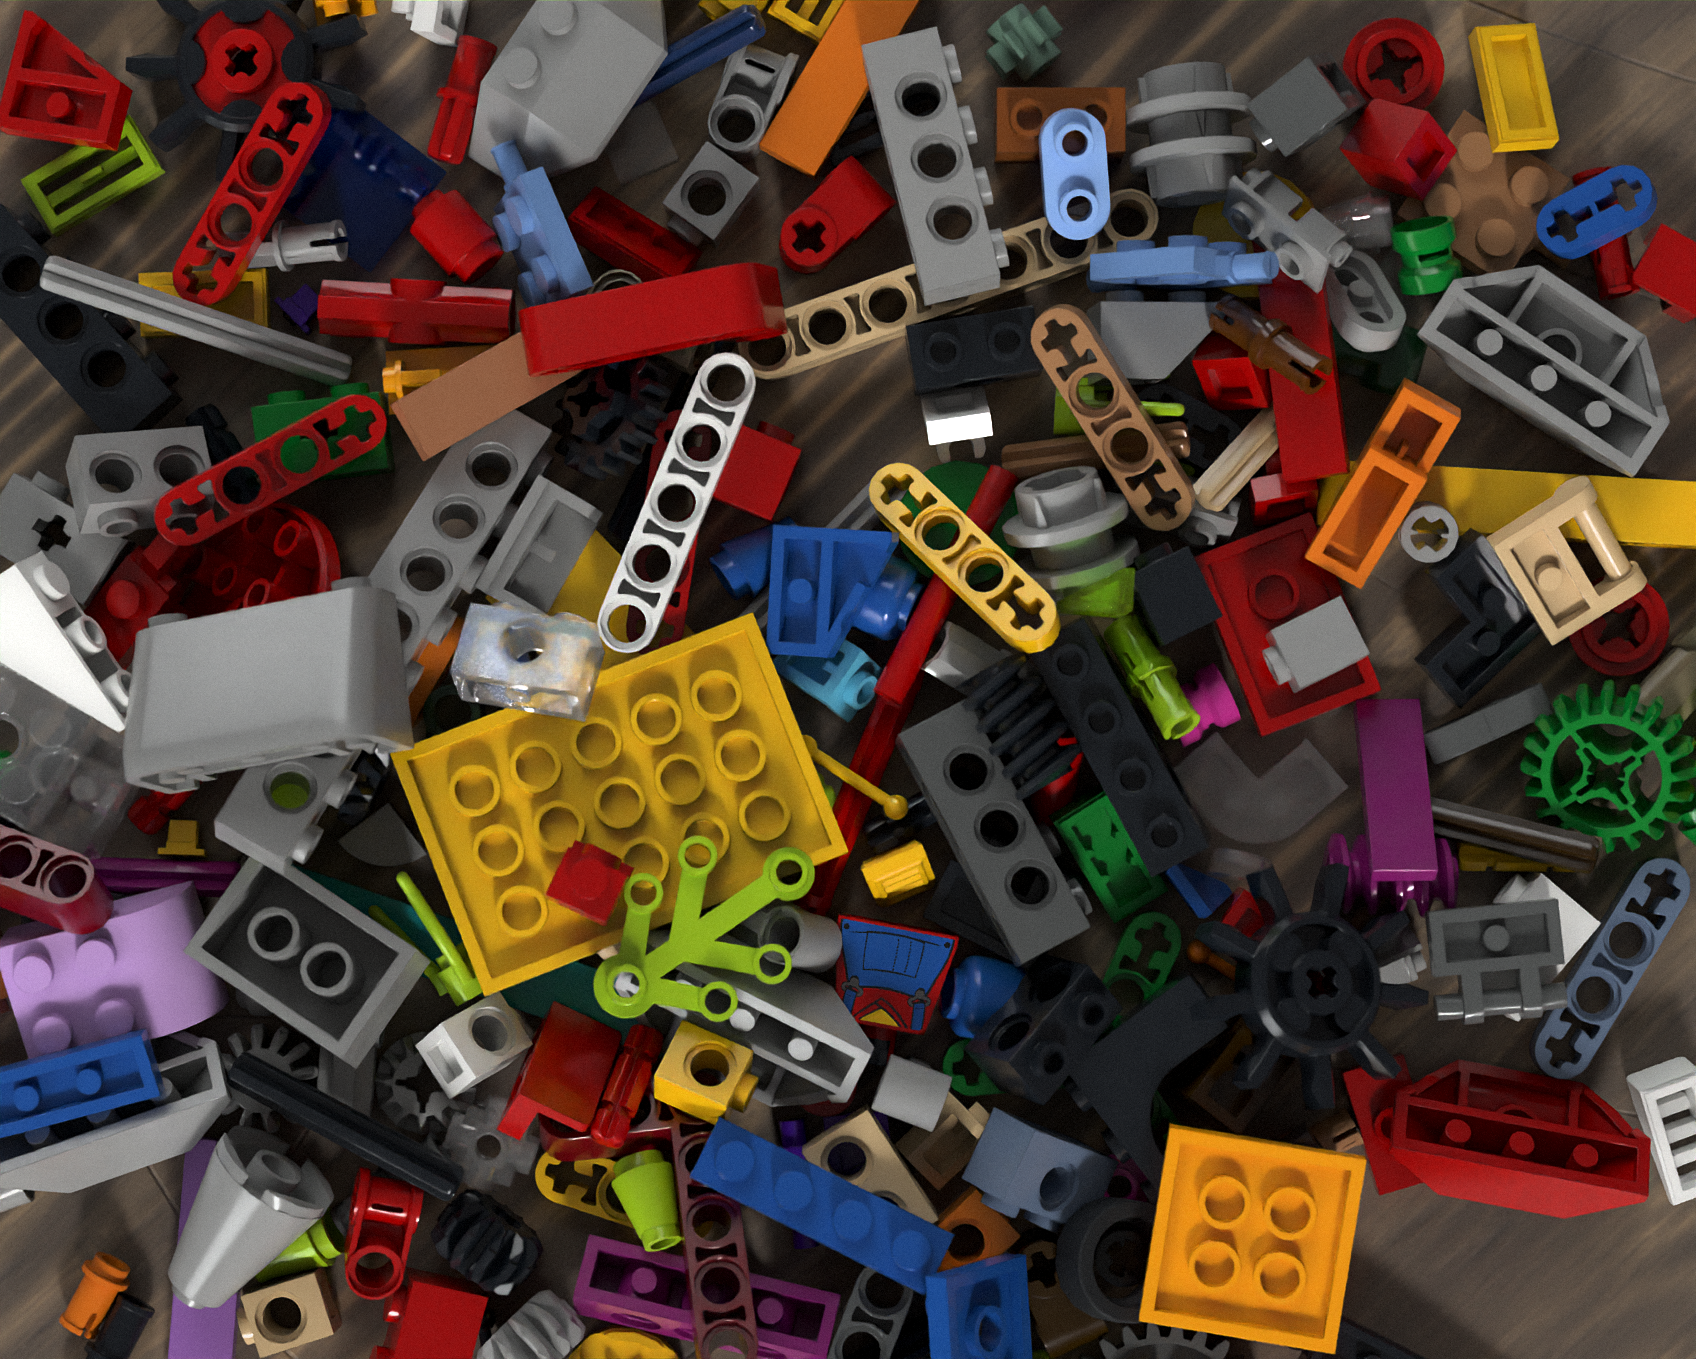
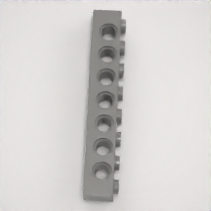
M516 409L449 448L368 577L371 579L372 587L383 588L395 594L399 625L409 634L407 640L401 643L408 696L416 686L425 667L417 662L429 642L439 647L449 633L458 614L450 609L462 589L470 594L476 589L474 586L489 561L483 555L494 537L499 540L502 539L519 509V506L515 503L526 485L529 487L533 485L538 474L545 478L553 463L554 456L547 453L552 430ZM481 468H494L505 476L506 481L498 486H486L481 484L473 474ZM450 519H461L472 526L474 533L466 538H453L442 530L441 525ZM417 571H429L438 576L442 584L432 591H420L414 588L407 578ZM372 741V746L352 749L353 754L344 756L320 753L248 767L215 819V837L284 876L294 859L304 864L310 857L323 833V829L316 826V823L328 804L337 809L342 805L357 778V774L350 771L352 765L362 749L372 754L378 747V743ZM284 784H295L303 788L309 798L300 807L288 809L275 803L271 795L275 789Z

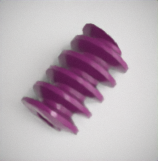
M1332 833L1324 851L1322 867L1335 863L1349 866L1347 889L1341 906L1343 914L1351 913L1357 896L1364 897L1369 915L1377 914L1383 898H1389L1393 912L1404 910L1408 899H1415L1420 918H1425V911H1430L1434 900L1441 902L1442 909L1456 908L1458 860L1455 853L1451 854L1449 844L1445 839L1435 838L1438 873L1435 881H1370L1366 835H1357L1350 852L1342 833Z

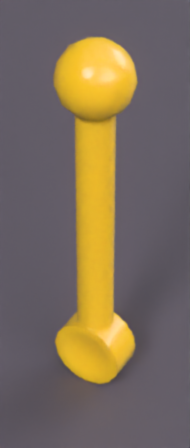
M802 735L811 759L882 805L885 814L889 818L899 820L907 814L909 804L903 796L888 795L819 750L818 744L813 737Z

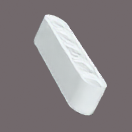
M728 352L715 354L707 359L698 371L599 612L597 621L599 635L604 643L615 651L624 653L640 651L650 644L657 633L754 397L756 387L754 371L748 361L738 354ZM726 366L740 371L746 383L742 394L735 400L727 402L713 397L707 386L711 374L718 368ZM694 427H710L720 437V450L709 461H694L684 452V437ZM677 485L686 487L695 496L696 506L694 512L685 521H668L659 511L658 503L660 496L669 487ZM651 545L660 546L665 549L671 559V567L667 576L653 583L641 580L634 569V560L637 553L644 547ZM620 606H636L645 616V632L635 642H621L610 631V617Z

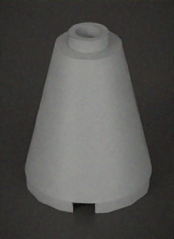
M238 1125L233 1126L228 1134L225 1132L217 1141L168 1269V1277L173 1284L172 1291L184 1304L195 1309H203L204 1307L218 1308L222 1306L323 1217L327 1208L332 1203L334 1195L330 1183L319 1168L308 1158L303 1166L299 1167L285 1156L291 1145L280 1138L257 1128Z

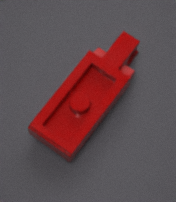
M159 533L148 547L139 545L130 555L126 556L91 601L90 605L83 611L85 615L93 618L100 625L106 636V646L123 670H126L133 661L137 632L149 628V618L170 614L181 601L182 597L178 592L183 583L177 576L198 549L194 545H175L167 541Z

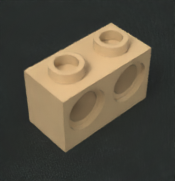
M865 1104L802 1146V1154L807 1161L878 1197L893 1199L900 1208L932 1224L939 1220L935 1207L868 1104ZM852 1142L862 1148L866 1155V1161L858 1172L843 1175L836 1172L830 1166L828 1155L837 1144Z

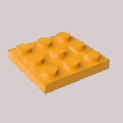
M1169 1124L1139 1310V1321L1335 1354L1367 1161L1365 1156Z

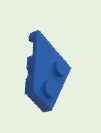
M773 525L766 638L769 654L822 658L835 657L860 613L871 589L876 584L899 542V532Z

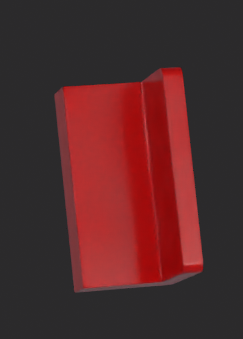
M553 1001L531 1037L533 1045L526 1050L496 1130L520 1141L537 1112L577 1131L585 1132L595 1114L622 1038L621 1033Z

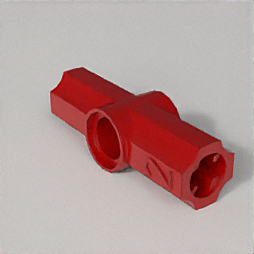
M391 278L390 283L322 280L318 295L317 318L319 321V333L330 336L354 338L383 337L388 338V343L445 346V341L499 344L512 337L516 329L517 306L515 290L501 287L447 286V281Z

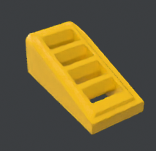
M915 839L863 861V865H861V870L877 905L880 907H889L931 889L936 883V878L923 845Z

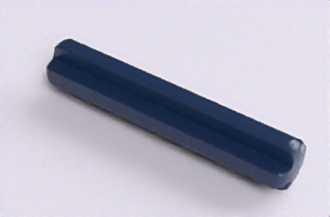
M743 4L668 46V55L631 109L763 37L767 28L755 5Z

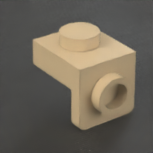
M949 1091L934 1130L930 1132L914 1125L894 1146L939 1191L970 1161L990 1114L978 1102L967 1110Z

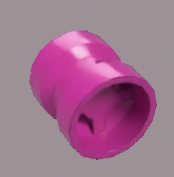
M1214 663L1195 671L1192 684L1185 683L1180 685L1185 696L1200 715L1198 725L1191 732L1177 739L1182 747L1200 740L1203 731L1208 729L1212 723L1224 728L1241 720L1233 696Z

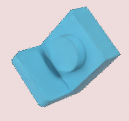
M847 640L843 641L836 656L832 658L778 654L773 661L778 676L825 704L837 716L847 722L851 721L857 711L864 708L875 695L873 689L883 672V669L862 649Z

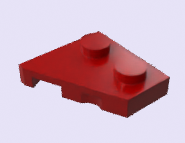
M24 10L0 102V130L8 135L118 151L133 90L45 19L33 11Z

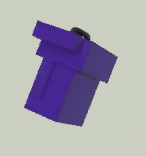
M305 283L291 298L287 297L283 301L278 296L274 301L284 311L283 317L293 327L298 325L308 336L312 333L308 325L317 315L318 295Z

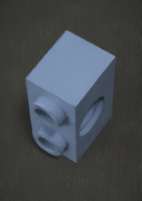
M994 1107L962 1179L985 1191L980 1202L1013 1218H1016L1020 1208L1026 1210L1023 1215L1025 1219L1047 1230L1058 1233L1062 1223L1066 1224L1067 1220L1079 1208L1088 1202L1104 1196L1119 1161L1076 1138Z

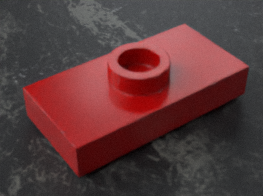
M596 186L566 221L576 243L609 262L617 270L622 269L634 273L640 278L642 283L691 273L696 268L703 253L698 248Z
M1402 1053L1392 1055L1402 1068L1396 1077L1392 1079L1376 1081L1360 1065L1340 1071L1357 1130L1364 1142L1362 1146L1376 1193L1380 1196L1424 1183L1389 1153L1394 1095L1397 1090L1406 1085H1413L1405 1057Z

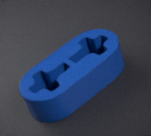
M1620 165L1610 168L1547 203L1537 217L1536 229L1538 237L1551 254L1561 259L1572 260L1582 257L1648 221L1657 206L1658 197L1655 186L1644 171L1635 166ZM1627 183L1632 190L1642 187L1643 190L1634 196L1637 206L1632 210L1625 211L1620 204H1616L1602 212L1600 211L1601 208L1613 203L1618 198L1615 188L1620 184ZM1593 213L1594 216L1576 226L1578 237L1575 240L1567 242L1562 235L1552 238V234L1560 229L1557 219L1562 215L1568 214L1574 221H1577Z

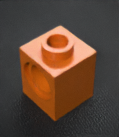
M973 1184L938 1216L939 1220L933 1224L948 1232L961 1224L973 1225L983 1234L982 1244L975 1253L967 1256L957 1255L948 1248L936 1273L1001 1255L1021 1237L1018 1228L1005 1214L980 1202L984 1192Z

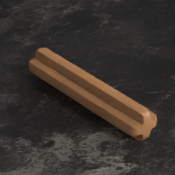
M1179 421L1156 425L1177 459L1186 458L1190 455V435L1184 423ZM1135 428L1120 429L1114 435L1113 448L1120 459L1127 462H1137L1147 455L1148 441L1146 436ZM1086 434L1011 444L1002 448V468L1014 474L1019 480L1074 466L1095 467L1096 470L1107 469Z

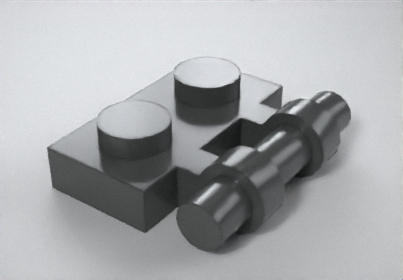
M1549 898L1425 911L1431 976L1457 975L1458 993L1434 995L1433 1006L1436 1021L1461 1019L1463 1025L1483 1023L1485 1016L1519 1013L1521 1019L1542 1017L1543 1010L1567 1008L1565 984L1563 982L1541 984L1539 971L1540 966L1565 964L1558 899ZM1515 969L1516 987L1482 990L1481 972Z

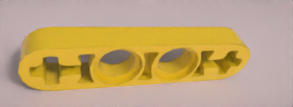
M894 463L886 465L877 471L871 479L869 486L870 501L880 520L892 532H899V539L1010 646L1020 652L1035 653L1045 650L1054 643L1059 636L1061 627L1059 613L1055 602L1037 582L918 469L910 464ZM895 486L901 491L909 489L916 507L921 510L915 520L911 511L901 501L894 500L891 502L888 496L890 489ZM939 523H952L960 529L959 539L952 547L946 550H933L925 544L928 531ZM993 564L1000 567L1004 575L1001 583L992 591L978 592L969 587V576L978 566ZM1013 595H1015L1017 603L1028 614L1034 615L1040 611L1039 616L1042 621L1040 628L1034 630L1026 625L1019 630L1020 624L1014 610L1007 604Z

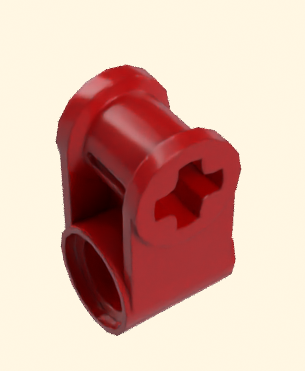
M851 155L840 163L816 187L811 196L785 220L780 233V257L785 265L795 273L804 275L818 273L825 269L852 242L859 240L892 209L896 201ZM800 230L805 235H810L815 230L821 234L818 245L820 252L816 254L810 248L803 250L801 253L796 251V231Z
M361 1166L357 1171L353 1187L349 1225L344 1243L345 1276L349 1288L356 1295L368 1300H380L392 1295L399 1288L403 1280L412 1235L416 1232L420 1218L424 1190L406 1180L372 1175L370 1168ZM371 1252H379L390 1258L384 1266L376 1269H368L358 1263V1260L363 1255Z

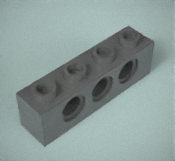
M964 699L901 732L894 743L1012 962L1017 968L1090 928L1091 926L1085 915L1092 912V907L1079 882L1075 878L1066 882L1054 860L1061 855V850L1052 831L1044 821L1035 825L1023 803L1030 799L1031 796L1019 802L1016 799L1015 793L1024 784L1023 778L1005 779L1002 775L1004 766L998 756H991L988 749L999 737L997 731L978 734L975 726L986 714V711L980 709L975 712H966L962 706V703L965 701ZM959 758L974 760L983 771L982 785L974 790H964L957 787L950 778V764ZM991 814H998L1007 818L1014 829L1012 843L1005 847H994L988 844L980 832L982 818ZM1031 871L1041 878L1045 891L1040 903L1028 905L1016 899L1011 889V881L1015 873Z

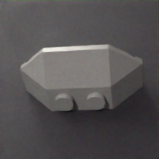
M536 0L481 81L468 156L502 179L503 177L490 151L495 146L510 140H516V145L527 171L543 166L548 178L561 175L597 160L668 55L663 0Z
M1540 265L1454 279L1416 334L1459 377L1565 447L1630 477L1636 475L1670 423L1666 405H1663L1660 385L1646 335Z
M671 930L649 931L646 955L668 941ZM727 933L715 940L752 947ZM764 956L760 958L759 966L765 975L774 977L783 972L785 965L770 962ZM683 962L661 978L704 988L711 982H725L733 987L738 997L735 1013L725 1021L714 1022L705 1018L701 1012L653 1004L644 1014L635 1017L639 1024L654 1028L663 1034V1046L660 1052L664 1054L682 1020L753 1050L751 1074L759 1077L752 1098L770 1107L809 1105L830 1100L831 1103L847 1102L874 1050V1046L834 988L793 967L784 981L771 985L761 982L752 974ZM621 973L614 987L621 997H631L639 989V980L632 973ZM715 989L707 994L705 1005L711 1013L723 1014L730 1008L731 999L725 991ZM704 1068L699 1070L713 1075L720 1082L726 1079L716 1069Z
M183 1030L150 1039L165 1086L161 1096L0 1138V1188L72 1193L191 1151L231 1102L219 1045L214 1040L205 1037L199 1038Z

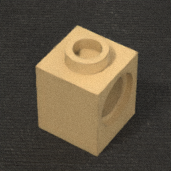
M324 1267L294 1273L251 1287L240 1296L243 1306L236 1310L238 1325L243 1339L247 1345L256 1344L260 1358L334 1335L342 1326ZM278 1297H286L293 1300L301 1311L300 1325L294 1328H285L278 1325L271 1315L272 1300Z

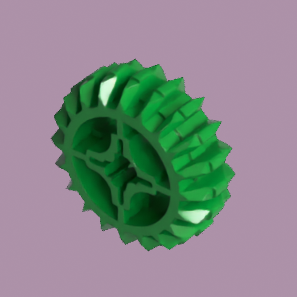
M1612 679L1604 682L1601 697H1596L1592 688L1587 683L1581 684L1577 688V704L1570 697L1562 693L1556 696L1553 702L1555 713L1548 716L1539 714L1535 719V724L1539 731L1527 733L1523 745L1533 754L1524 756L1520 764V770L1523 773L1534 776L1525 785L1526 797H1545L1536 809L1538 819L1549 818L1556 814L1559 819L1555 827L1570 830L1572 827L1582 834L1602 837L1601 846L1606 854L1614 851L1617 837L1622 836L1626 845L1632 851L1640 847L1642 831L1655 840L1663 837L1665 832L1663 820L1676 824L1682 819L1684 810L1679 802L1692 801L1695 787L1687 780L1696 777V761L1685 757L1694 750V738L1687 735L1674 736L1682 728L1684 720L1681 715L1672 714L1661 719L1659 716L1663 710L1665 700L1662 696H1656L1647 706L1639 703L1641 687L1638 684L1631 685L1626 698L1616 696L1617 687ZM1599 724H1614L1630 729L1633 732L1625 736H1614L1607 733ZM1571 735L1578 745L1575 752L1583 765L1576 769L1571 780L1565 782L1559 769L1558 747ZM1654 750L1661 766L1662 782L1656 791L1647 798L1640 789L1642 780L1635 769L1643 764L1645 755ZM1601 759L1607 766L1615 762L1619 764L1622 762L1619 774L1612 768H1607L1602 772L1600 770L1596 771L1599 760ZM1594 797H1603L1613 802L1618 808L1599 807L1586 800Z

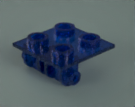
M331 107L332 117L329 126L313 152L317 171L307 177L301 173L283 207L305 224L341 220L346 228L347 236L326 240L331 244L348 242L347 256L371 273L412 220L411 212L425 196L435 190L447 174V171L366 110L363 116H356L344 110L338 112Z

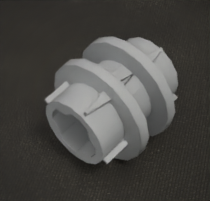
M1179 63L1151 70L1144 74L1142 78H1137L1139 104L1126 110V129L1132 133L1149 135L1150 147L1143 148L1130 155V173L1148 179L1150 198H1156V204L1161 207L1186 208L1225 201L1230 179L1235 175L1242 180V166L1254 161L1258 155L1256 141L1246 137L1233 136L1232 124L1240 122L1251 115L1252 112L1247 107V104L1252 101L1251 97L1244 93L1233 92L1231 73H1226L1225 66L1221 63Z
M1074 466L1053 470L1029 478L1014 488L1018 514L1008 519L1002 526L1005 541L1010 546L1030 548L1031 555L1020 560L1017 564L1050 595L1055 602L1059 616L1075 615L1097 610L1115 603L1128 594L1124 568L1133 564V559L1140 555L1138 542L1134 536L1112 534L1111 527L1123 521L1130 513L1128 501L1124 494L1104 491L1095 467Z

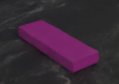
M1359 699L1355 702L1353 713L1370 881H1435L1438 873L1420 699Z

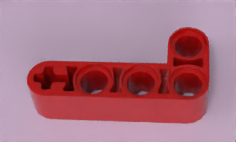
M755 262L719 266L536 305L518 311L526 364L530 377L563 374L717 341L732 343L750 342L788 333L778 270L776 267Z

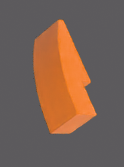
M1404 377L1352 467L1351 474H1348L1304 558L1361 589L1426 483L1428 472L1461 420V408Z

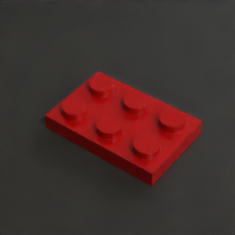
M1311 512L1194 556L1223 615L1214 620V624L1260 738L1382 690L1368 656L1296 693H1293L1288 681L1281 685L1277 684L1264 660L1262 650L1270 647L1265 638L1266 634L1272 629L1339 596L1342 597L1352 617L1336 575L1304 558L1318 531Z

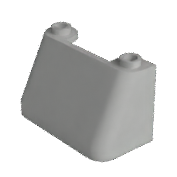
M351 577L332 582V591L193 619H188L186 614L179 613L163 614L149 618V628L138 631L135 639L122 753L125 782L167 794L200 789L199 780H216V773L326 752L338 756L353 754L352 749L372 746V741L378 743V751L381 754L414 749L395 594L383 588L372 587L370 578Z

